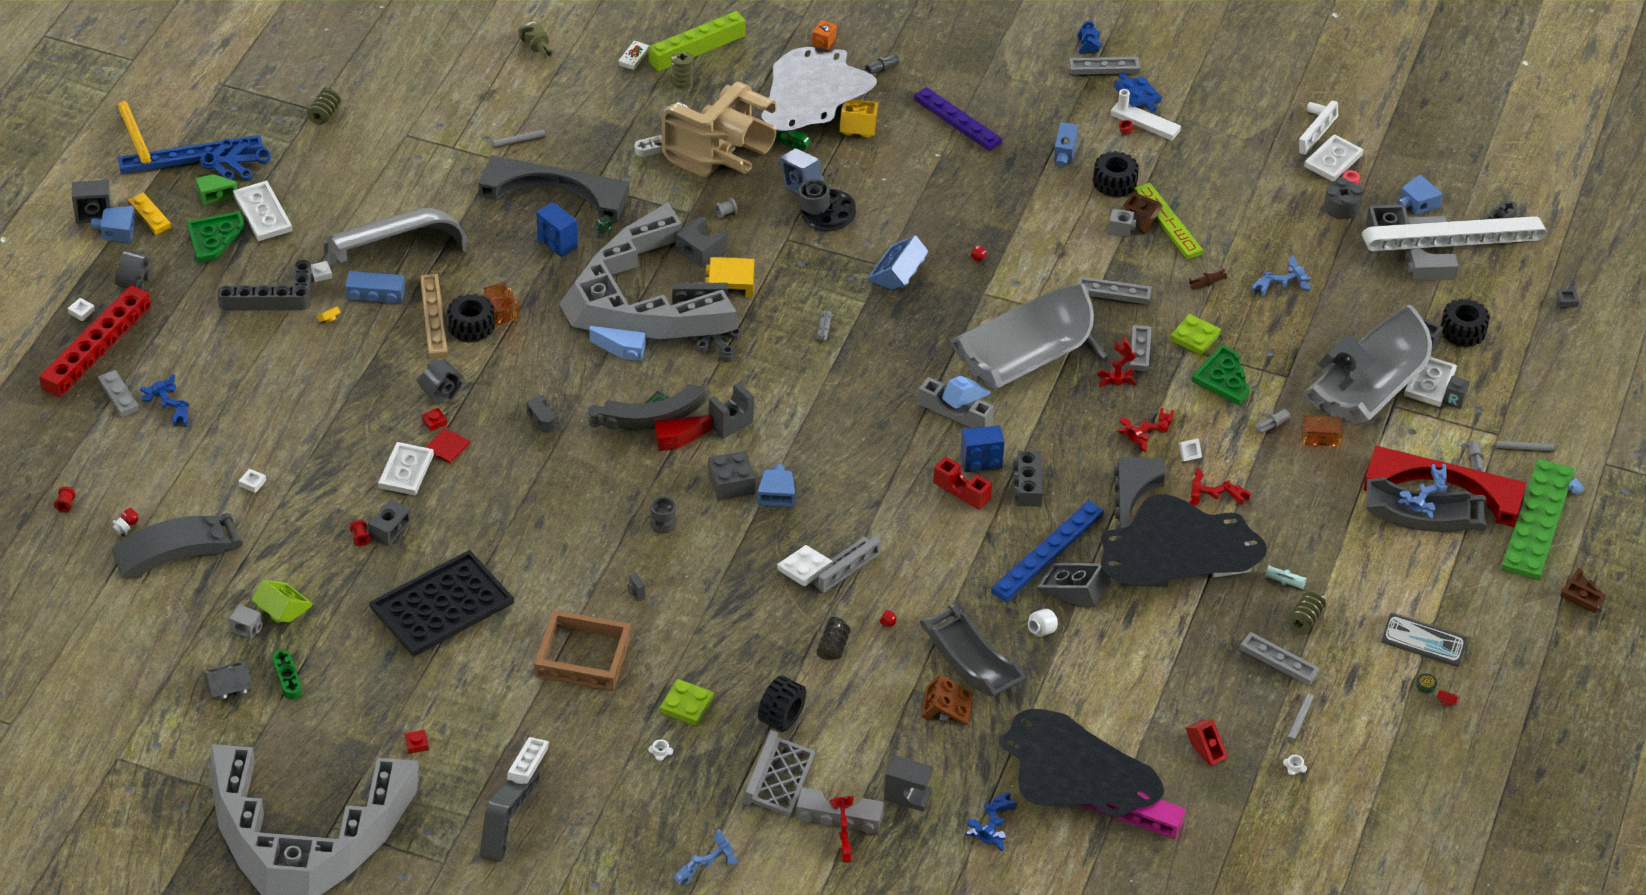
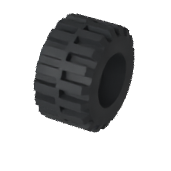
M1118 151L1101 154L1094 163V187L1099 192H1103L1104 195H1110V197H1122V195L1126 196L1132 193L1134 187H1137L1139 165L1136 163V159L1132 158L1129 154L1126 155L1124 152L1119 153Z
M469 293L465 296L460 295L458 299L454 298L452 303H449V308H447L448 328L451 335H454L456 339L460 338L461 341L467 340L468 342L476 340L477 342L492 334V330L495 328L494 306L488 298L485 299L483 295H470Z
M1463 298L1458 299V301L1452 300L1443 311L1441 327H1443L1442 334H1444L1445 339H1449V342L1456 343L1458 346L1468 347V345L1475 346L1476 343L1480 344L1486 337L1490 314L1487 308H1484V305L1479 304L1478 301H1471L1467 298L1466 300H1463Z
M783 675L778 676L767 687L761 698L758 719L780 732L787 731L796 722L803 710L807 693L806 687Z

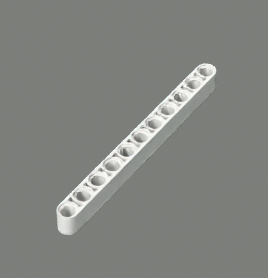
M1539 217L1368 227L1362 232V237L1370 251L1538 241L1547 235V230Z

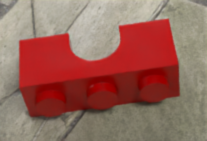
M945 456L934 467L933 483L976 509L980 510L991 500L992 483L977 474L968 481L961 473V465Z

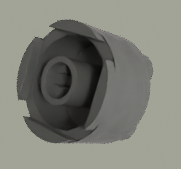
M1340 177L1330 183L1326 189L1324 202L1326 212L1337 219L1355 217L1360 210L1362 187L1352 181H1348L1344 177Z
M123 251L118 265H120L119 271L116 270L115 284L124 288L133 285L144 290L145 279L149 280L151 275V269H149L151 256L133 251Z
M432 359L428 367L417 378V383L435 403L442 404L445 403L444 399H452L457 395L463 384L461 382L463 376L446 360Z

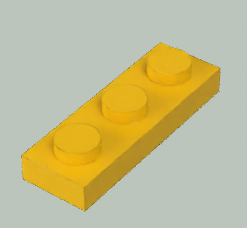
M144 192L128 199V205L134 206V212L155 235L171 228L169 220Z

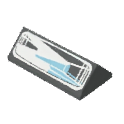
M1392 612L1389 615L1381 642L1458 667L1470 637Z

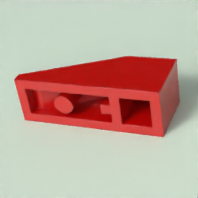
M704 415L654 422L658 451L678 449L712 431V416Z

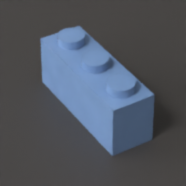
M349 271L345 285L346 300L402 304L405 291L404 275Z

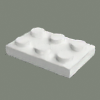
M1334 134L1305 161L1304 167L1334 182L1363 155L1364 149Z
M1430 357L1425 367L1408 383L1404 396L1440 407L1445 397L1446 387L1451 376H1454L1457 365Z
M397 442L378 482V487L416 496L434 456V449Z

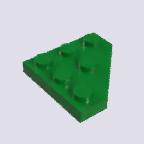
M240 211L186 221L198 263L216 260L245 228Z
M1222 344L1192 375V382L1239 406L1249 396L1250 388L1246 383L1245 373L1240 365L1238 352Z

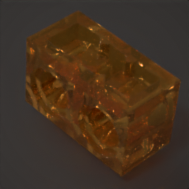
M505 282L484 288L485 299L488 298L493 303L497 325L518 319V311H520L519 302L514 300L511 288L506 286Z

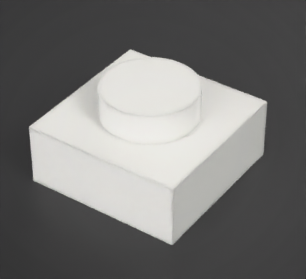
M327 261L311 264L314 282L332 278V272Z
M79 298L68 307V314L81 321L85 320L95 311L94 305L82 298Z
M1199 439L1178 442L1182 461L1202 457Z
M248 469L239 480V486L256 493L265 483L266 475Z

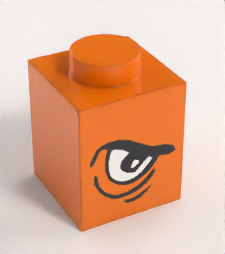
M821 20L812 32V45L828 50L836 39L837 25Z

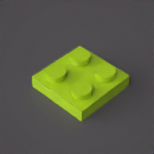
M1189 314L1170 335V340L1203 355L1221 334V329Z
M677 679L661 704L660 713L697 726L712 702L714 692Z

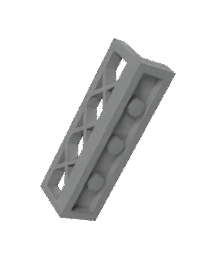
M876 536L871 540L863 537L831 559L833 566L818 576V580L815 579L811 584L822 593L826 592L878 556L881 552V540Z

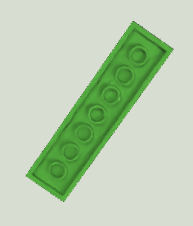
M1537 459L1501 570L1540 581L1575 468Z

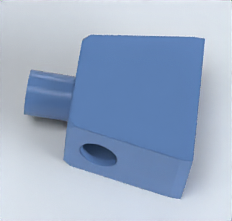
M1060 122L1054 154V161L1058 167L1063 168L1067 164H1072L1077 146L1078 125ZM1065 138L1069 139L1070 142H1064Z
M1419 175L1402 187L1400 200L1397 201V205H1405V208H1408L1414 214H1420L1439 208L1443 194L1422 175Z
M134 206L104 209L102 219L92 218L91 228L101 229L104 240L131 243L136 220Z
M781 464L774 465L773 470H765L758 489V505L795 507V488L792 472L786 471L785 467Z

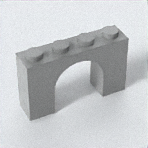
M1445 216L1408 217L1410 224L1447 222ZM1420 248L1405 249L1404 257L1405 261H1408V273H1411L1413 281L1456 279L1459 266L1455 254H1430Z

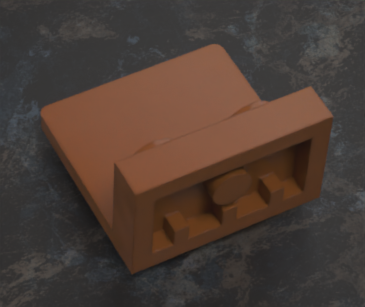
M940 674L926 686L921 717L929 720L932 716L942 712L966 725L969 722L973 692Z

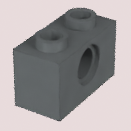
M390 499L386 505L381 507L375 517L369 520L370 537L389 546L411 522L410 508Z

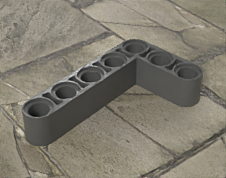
M304 259L298 260L295 263L293 285L222 286L217 291L219 307L226 311L305 310L310 306L311 263Z
M538 772L533 773L527 784H517L512 780H507L489 801L484 817L480 845L481 857L499 862L502 861L506 851L510 819L536 789L539 781Z

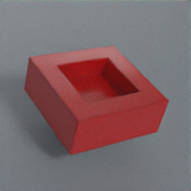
M439 408L421 414L422 421L430 432L447 425V419Z
M1441 689L1438 691L1436 698L1441 699L1440 703L1452 707V704H1458L1461 696Z
M425 729L404 733L408 754L429 750Z

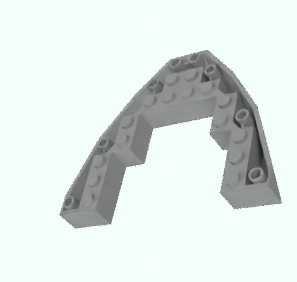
M669 202L619 232L594 256L559 303L571 326L589 330L590 326L644 332L645 338L669 339L716 335L738 329L737 312L723 289L671 306L664 295L629 305L611 276L639 267L638 254L676 242V234L682 230V223Z
M215 744L211 746L210 780L218 827L239 868L261 895H322L344 880L387 840L416 795L420 778L419 761L377 758L367 807L346 805L339 839L260 833L264 817L262 799L247 797L255 765L253 748Z

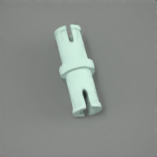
M1270 565L1265 574L1266 578L1280 581L1282 585L1289 584L1302 590L1307 580L1306 577L1290 573V570L1286 569L1284 571Z

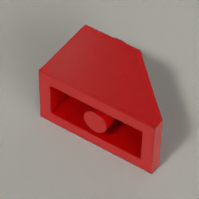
M1201 719L1185 727L1192 747L1210 766L1228 758L1214 720Z

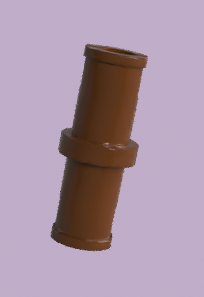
M1224 268L1210 273L1207 271L1203 275L1190 278L1189 284H1193L1190 286L1192 290L1205 285L1210 286L1214 282L1227 279V273H1223L1225 272Z

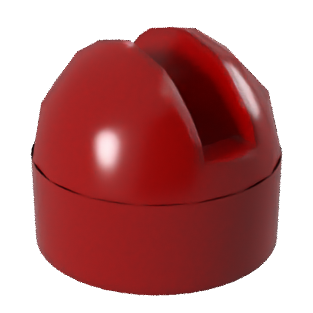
M1123 120L1119 123L1121 134L1130 135L1133 132L1132 121Z
M977 245L971 252L972 259L975 261L983 260L987 257L986 250L982 246Z
M128 508L122 513L121 518L128 525H134L138 521V514L134 509Z
M888 609L885 610L880 619V624L886 627L894 626L896 624V615Z

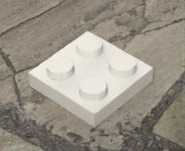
M805 545L778 563L777 567L778 571L805 587L817 579L821 573L832 567L833 561Z

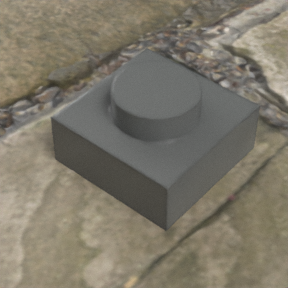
M1557 289L1556 295L1560 307H1578L1579 299L1576 289Z
M637 573L630 574L629 584H627L629 593L634 595L637 601L645 599V585Z

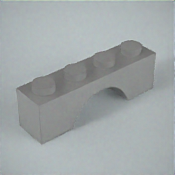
M928 377L919 388L918 405L970 428L988 427L993 423L995 406L977 399L972 404H966L955 409L942 399L946 389L945 384Z
M802 787L796 808V819L804 822L819 823L825 826L841 827L840 807L833 809L831 804L824 798L821 790ZM863 798L855 806L845 808L848 825L846 829L878 834L883 817L884 802Z

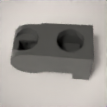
M544 395L526 401V413L539 430L546 433L555 429V414L547 409V399Z

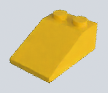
M849 100L843 103L839 132H843L847 136H852L853 134H860L861 137L867 138L871 137V135L874 136L878 102Z

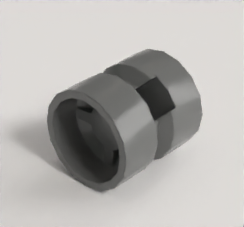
M665 496L653 499L650 505L651 528L658 533L672 531L676 525L675 502Z

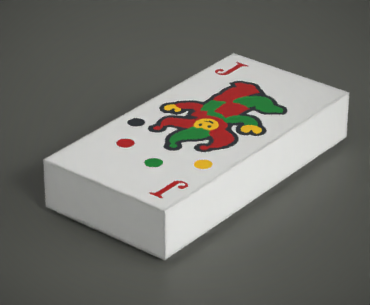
M633 41L619 59V66L635 70L649 52L650 45Z

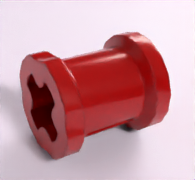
M61 487L58 491L59 497L54 502V507L60 512H69L72 507L71 501L75 498L76 493L71 487Z
M363 520L352 522L349 528L354 535V544L356 546L367 545L370 542V535L366 531V522Z

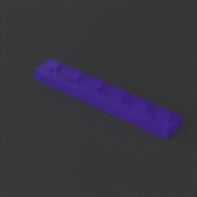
M928 87L914 94L916 102L988 151L993 150L1002 143L1000 136Z

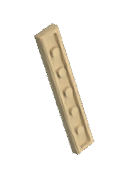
M438 274L420 275L429 358L448 356Z

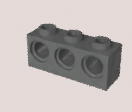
M1018 451L1017 458L1013 460V470H1017V472H1014V484H1017V487H1014V498H1018V506L1041 507L1043 495L1041 451Z

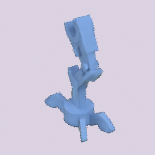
M1292 255L1289 260L1290 268L1288 272L1290 274L1279 276L1273 275L1271 272H1264V277L1259 278L1253 284L1252 293H1255L1256 290H1261V296H1264L1270 282L1282 283V287H1285L1289 281L1294 279L1297 282L1301 281L1302 289L1310 291L1311 287L1306 281H1311V277H1307L1303 267L1296 263V259Z
M1432 464L1431 474L1436 484L1425 487L1421 483V493L1419 496L1412 497L1409 491L1400 492L1402 499L1398 501V504H1406L1413 511L1427 514L1428 518H1433L1435 505L1433 502L1426 503L1424 500L1430 493L1437 491L1441 493L1447 490L1445 485L1447 479L1446 465L1442 464L1441 470H1437L1435 464Z
M720 829L716 831L714 840L719 848L707 856H692L690 862L674 875V880L678 884L683 882L687 885L698 865L705 864L708 868L715 859L723 854L726 856L728 864L738 863L730 846L731 842L723 837Z

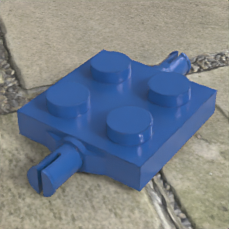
M1124 72L1119 74L1121 80L1115 81L1114 84L1117 91L1119 92L1121 89L1129 90V104L1132 107L1145 106L1151 113H1154L1157 107L1153 104L1160 103L1162 99L1156 89L1144 77L1131 79Z

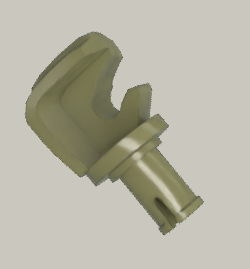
M532 21L519 28L520 39L529 42L531 50L534 52L539 51L544 59H548L545 54L549 58L552 56L553 52L548 47V35L539 22Z

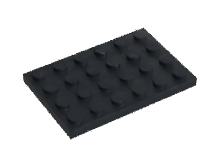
M468 550L369 602L372 611L414 657L514 604V597L473 552Z

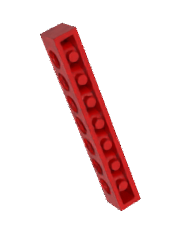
M130 285L39 375L41 389L59 398L67 392L151 307L149 292Z

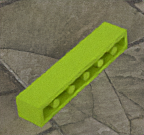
M735 11L649 46V63L659 72L671 67V58L676 53L686 52L696 57L746 36V20Z

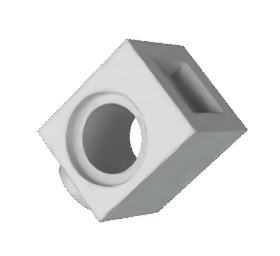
M1112 209L1108 234L1130 237L1131 230L1135 231L1136 220L1133 219L1134 212Z
M239 605L229 618L231 632L252 639L262 629L263 623L260 612Z

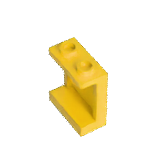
M711 257L710 265H706V275H709V277L705 278V283H728V289H746L745 297L753 298L755 259Z

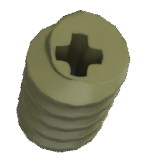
M686 52L676 53L671 58V82L679 90L685 91L693 86V55Z
M324 87L308 109V118L314 123L327 122L341 102L340 95L333 89Z
M1307 591L1302 595L1288 617V623L1294 631L1300 634H1307L1310 631V628H1312L1326 606L1324 596L1315 591Z

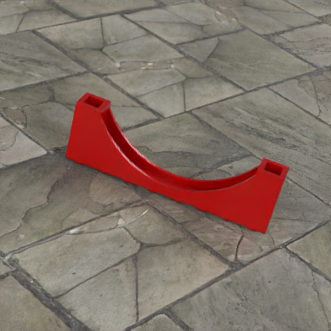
M1375 445L1365 477L1364 491H1367V479L1385 477L1396 485L1414 480H1434L1431 474L1432 464H1435L1437 470H1441L1442 464H1445L1446 482L1464 488L1474 495H1484L1486 497V505L1495 516L1496 523L1515 528L1526 482Z

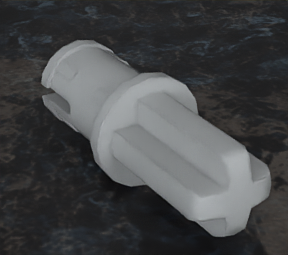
M1283 409L1274 415H1268L1266 419L1255 425L1256 431L1264 433L1272 428L1276 429L1281 423L1290 420V413L1287 409Z
M1472 440L1468 444L1470 453L1468 459L1472 464V469L1484 472L1482 461L1484 455L1481 453L1480 442Z

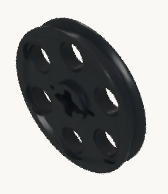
M830 189V196L836 198L830 199L829 208L824 213L816 216H809L802 209V217L809 226L815 229L825 231L841 229L849 225L855 218L856 204L854 199L846 192ZM842 215L847 216L846 218H839ZM824 220H829L830 222H829V223H823L822 221H824Z

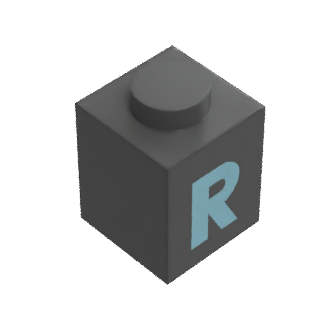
M1451 376L1446 387L1443 404L1461 409L1467 397L1470 381Z

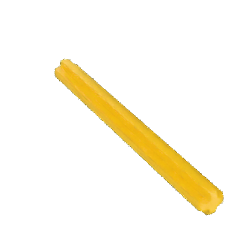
M126 101L119 102L118 109L143 164L150 163L151 156Z

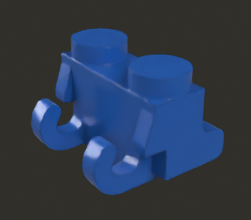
M1085 21L1077 33V37L1082 44L1079 48L1080 54H1084L1086 51L1098 52L1101 48V42H1098L1100 31L1094 27L1093 21Z

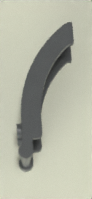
M687 384L686 388L678 394L652 403L630 404L607 400L604 407L596 405L589 407V425L593 428L602 425L611 430H617L618 428L628 430L655 428L654 422L684 418L705 403L706 387Z
M1385 477L1367 479V510L1390 523L1406 528L1434 532L1470 529L1484 531L1487 528L1485 520L1486 497L1484 495L1470 496L1468 491L1430 493L1424 501L1426 503L1433 502L1435 511H1433V518H1428L1427 514L1415 512L1406 504H1398V501L1402 499L1400 492L1409 491L1411 496L1414 497L1419 496L1420 491L1398 486L1388 481ZM1471 505L1477 506V519L1471 520Z
M225 513L221 516L181 517L151 525L121 540L113 546L112 552L122 578L141 577L148 570L174 559L193 555L223 554L226 549L240 548L243 542L235 531L231 514ZM222 526L226 527L230 539L226 538Z
M956 604L948 606V609L929 619L924 618L920 621L922 629L928 633L947 662L966 682L978 691L994 697L1026 680L1027 677L1018 664L1010 662L993 649L974 626L965 612L962 613ZM950 616L955 618L937 628L933 626Z

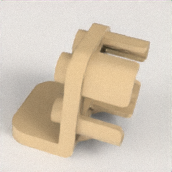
M736 82L732 86L726 85L721 91L719 100L713 106H705L701 113L680 104H672L662 114V151L671 163L702 177L710 176L721 164L747 174L752 169V163L731 153L741 146L762 155L771 149L776 137V128L767 122L753 117L752 106L774 113L777 110V103L770 98L753 92L749 85Z

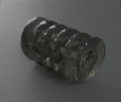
M831 617L827 621L817 648L818 657L824 660H837L842 657L851 628L841 618Z

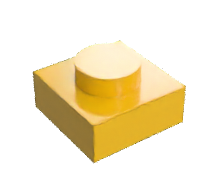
M338 306L316 315L318 322L325 321L329 323L335 320V315L341 312Z

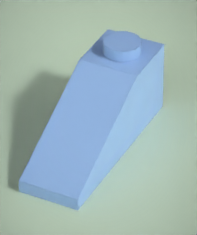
M590 326L591 343L622 359L642 362L646 346L644 332Z
M958 376L948 381L942 399L957 409L990 395L991 391L977 381Z

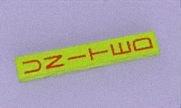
M1151 183L1134 187L1135 193L1156 200L1163 205L1155 220L1187 260L1203 255L1201 246Z

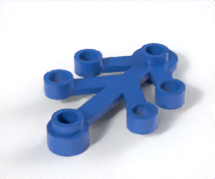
M241 138L239 144L232 149V141L224 139L221 145L213 152H205L200 158V163L205 169H215L224 178L234 180L233 172L226 170L220 165L228 164L241 174L242 180L249 181L252 178L251 170L245 169L239 163L258 161L260 164H267L271 160L270 151L266 148L259 149L256 154L238 155L242 150L250 148V140L248 138ZM224 151H230L226 156H220Z

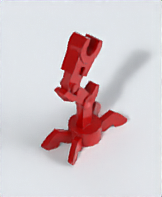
M1122 337V344H1117L1116 341L1113 342L1114 349L1123 356L1118 361L1112 360V366L1115 370H1112L1110 373L1106 370L1097 372L1099 377H1104L1099 383L1100 387L1106 383L1121 385L1130 382L1131 385H1136V381L1131 377L1134 375L1132 369H1128L1125 372L1121 371L1122 366L1136 358V352L1132 353V347L1125 337Z
M1161 408L1159 423H1147V420L1144 419L1140 427L1131 426L1129 419L1120 418V423L1125 425L1126 428L1118 429V433L1127 435L1131 442L1141 445V449L1146 452L1149 434L1143 433L1149 430H1158L1160 433L1168 432V426H1170L1173 420L1174 410H1171L1170 414H1165L1163 412L1164 408Z
M1199 468L1195 469V477L1192 480L1191 505L1196 506L1199 504L1198 497L1202 495L1201 493L1210 494L1213 498L1218 499L1219 493L1227 491L1240 505L1244 504V498L1250 499L1251 493L1239 485L1231 484L1230 480L1224 481L1222 485L1217 487L1201 485L1204 475Z
M854 796L834 797L830 800L833 809L840 807L841 831L839 836L842 844L843 862H851L852 851L847 836L848 831H846L848 825L845 808L852 806Z

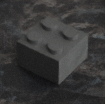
M109 180L72 182V202L76 223H91L92 218L102 219L103 210L113 208Z
M746 451L708 457V474L717 501L755 494V475Z

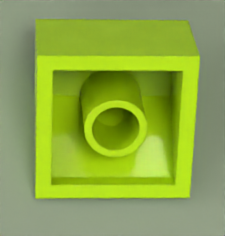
M262 580L252 598V601L257 604V608L271 615L270 618L277 623H281V621L291 622L313 605L312 602L287 583Z

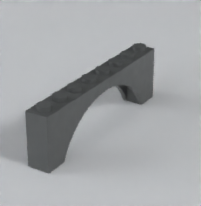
M491 155L478 183L479 197L495 200L511 191L525 187L552 186L563 188L584 197L594 206L601 220L618 223L630 195L629 181Z
M1119 457L1118 465L1114 464V476H1117V479L1114 481V490H1118V493H1115V504H1118V507L1115 508V519H1119V522L1116 521L1115 529L1130 526V514L1135 504L1150 491L1164 486L1165 459ZM1116 536V540L1122 539V536ZM1164 581V582H1160V583H1156V584H1152V585H1148V586H1150V587H1168V581ZM1120 582V585L1136 586Z

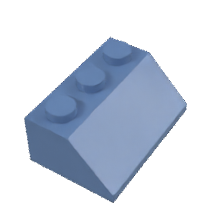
M916 235L890 246L867 279L891 290L898 287L903 288L909 283V278L917 272L916 268L925 261L924 257L929 251Z

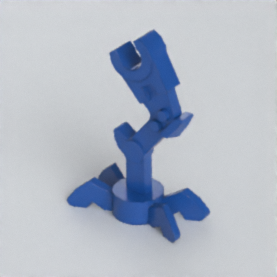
M175 374L170 376L169 380L157 381L148 388H140V391L145 393L141 397V401L150 402L154 396L161 397L162 408H165L167 405L177 408L173 417V425L176 426L178 421H183L184 427L188 425V410H186V407H189V403L184 400L171 399L166 393L167 391L174 392L176 390V384H174Z
M1006 792L994 798V801L990 804L985 802V812L990 817L989 824L981 827L977 820H968L967 825L974 829L967 831L966 836L974 835L984 843L997 845V848L1003 851L1004 844L1002 840L1006 838L1003 831L995 832L994 829L997 826H1001L1004 823V819H998L996 811L1013 809L1016 806V800L1008 801L1010 800L1011 793Z

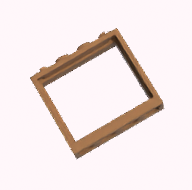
M553 610L534 663L535 677L614 691L631 640V624ZM556 627L620 638L610 671L545 660Z

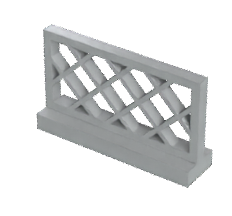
M770 730L746 789L742 804L750 807V804L754 803L790 817L816 751L777 737L778 732ZM778 745L786 747L789 752L781 755ZM802 753L809 756V758L800 762L797 755ZM792 757L795 764L787 766L784 759ZM780 761L783 768L775 770L771 763ZM799 768L802 775L794 777L790 770ZM786 772L789 779L781 782L778 774ZM773 776L777 783L768 786L765 778ZM793 784L796 791L788 793L784 786ZM780 788L783 795L775 797L771 790ZM767 792L770 799L763 800L758 798V795ZM786 799L790 805L789 809L780 806L778 801Z

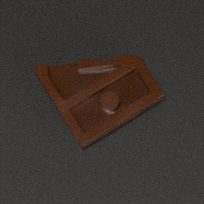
M1135 192L1131 193L1124 204L1126 211L1134 212L1133 219L1136 220V225L1143 234L1147 232L1163 207L1160 202Z
M1580 568L1577 569L1562 589L1560 595L1594 613L1599 610L1606 598L1603 592L1596 588L1592 580H1587L1583 576V570Z

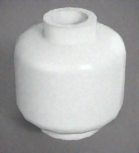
M1050 609L1036 611L1030 615L1028 620L1029 630L1037 637H1043L1055 632L1058 625L1057 617Z

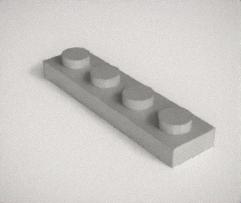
M1138 57L1069 58L1071 75L1120 74L1122 72L1125 74H1139L1140 72Z
M1079 276L1078 284L1084 283L1089 291V296L1149 305L1152 289L1150 286Z
M1252 632L1240 644V650L1310 686L1320 672L1319 667Z

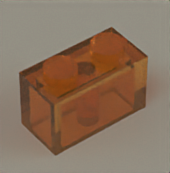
M1303 415L1301 426L1302 445L1341 446L1343 435L1342 418Z

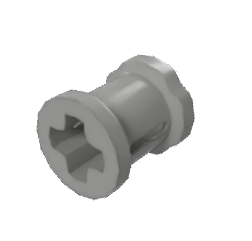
M733 198L721 204H714L716 215L720 219L724 215L738 212Z

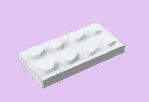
M268 181L233 190V196L258 241L293 231L292 224Z

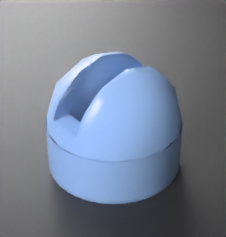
M1574 478L1569 483V490L1572 494L1577 495L1585 490L1577 478Z

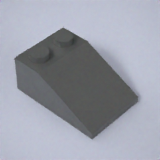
M1053 563L1037 586V589L1076 606L1095 607L1111 584V579L1103 571L1101 563Z

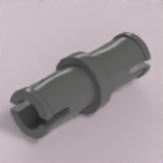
M896 54L886 58L881 57L876 62L866 64L865 71L870 74L886 71L889 67L899 64V57Z

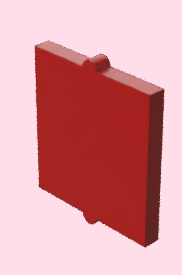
M444 428L425 448L434 449L436 459L440 458L451 464L470 444V440L460 436L459 433H453Z

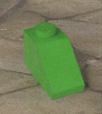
M214 174L196 178L197 192L203 205L234 198L233 190H237L236 181Z

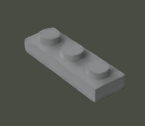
M1133 325L1131 347L1132 353L1136 352V358L1130 362V369L1148 371L1151 327Z
M116 370L98 376L99 383L121 418L139 411L138 404Z

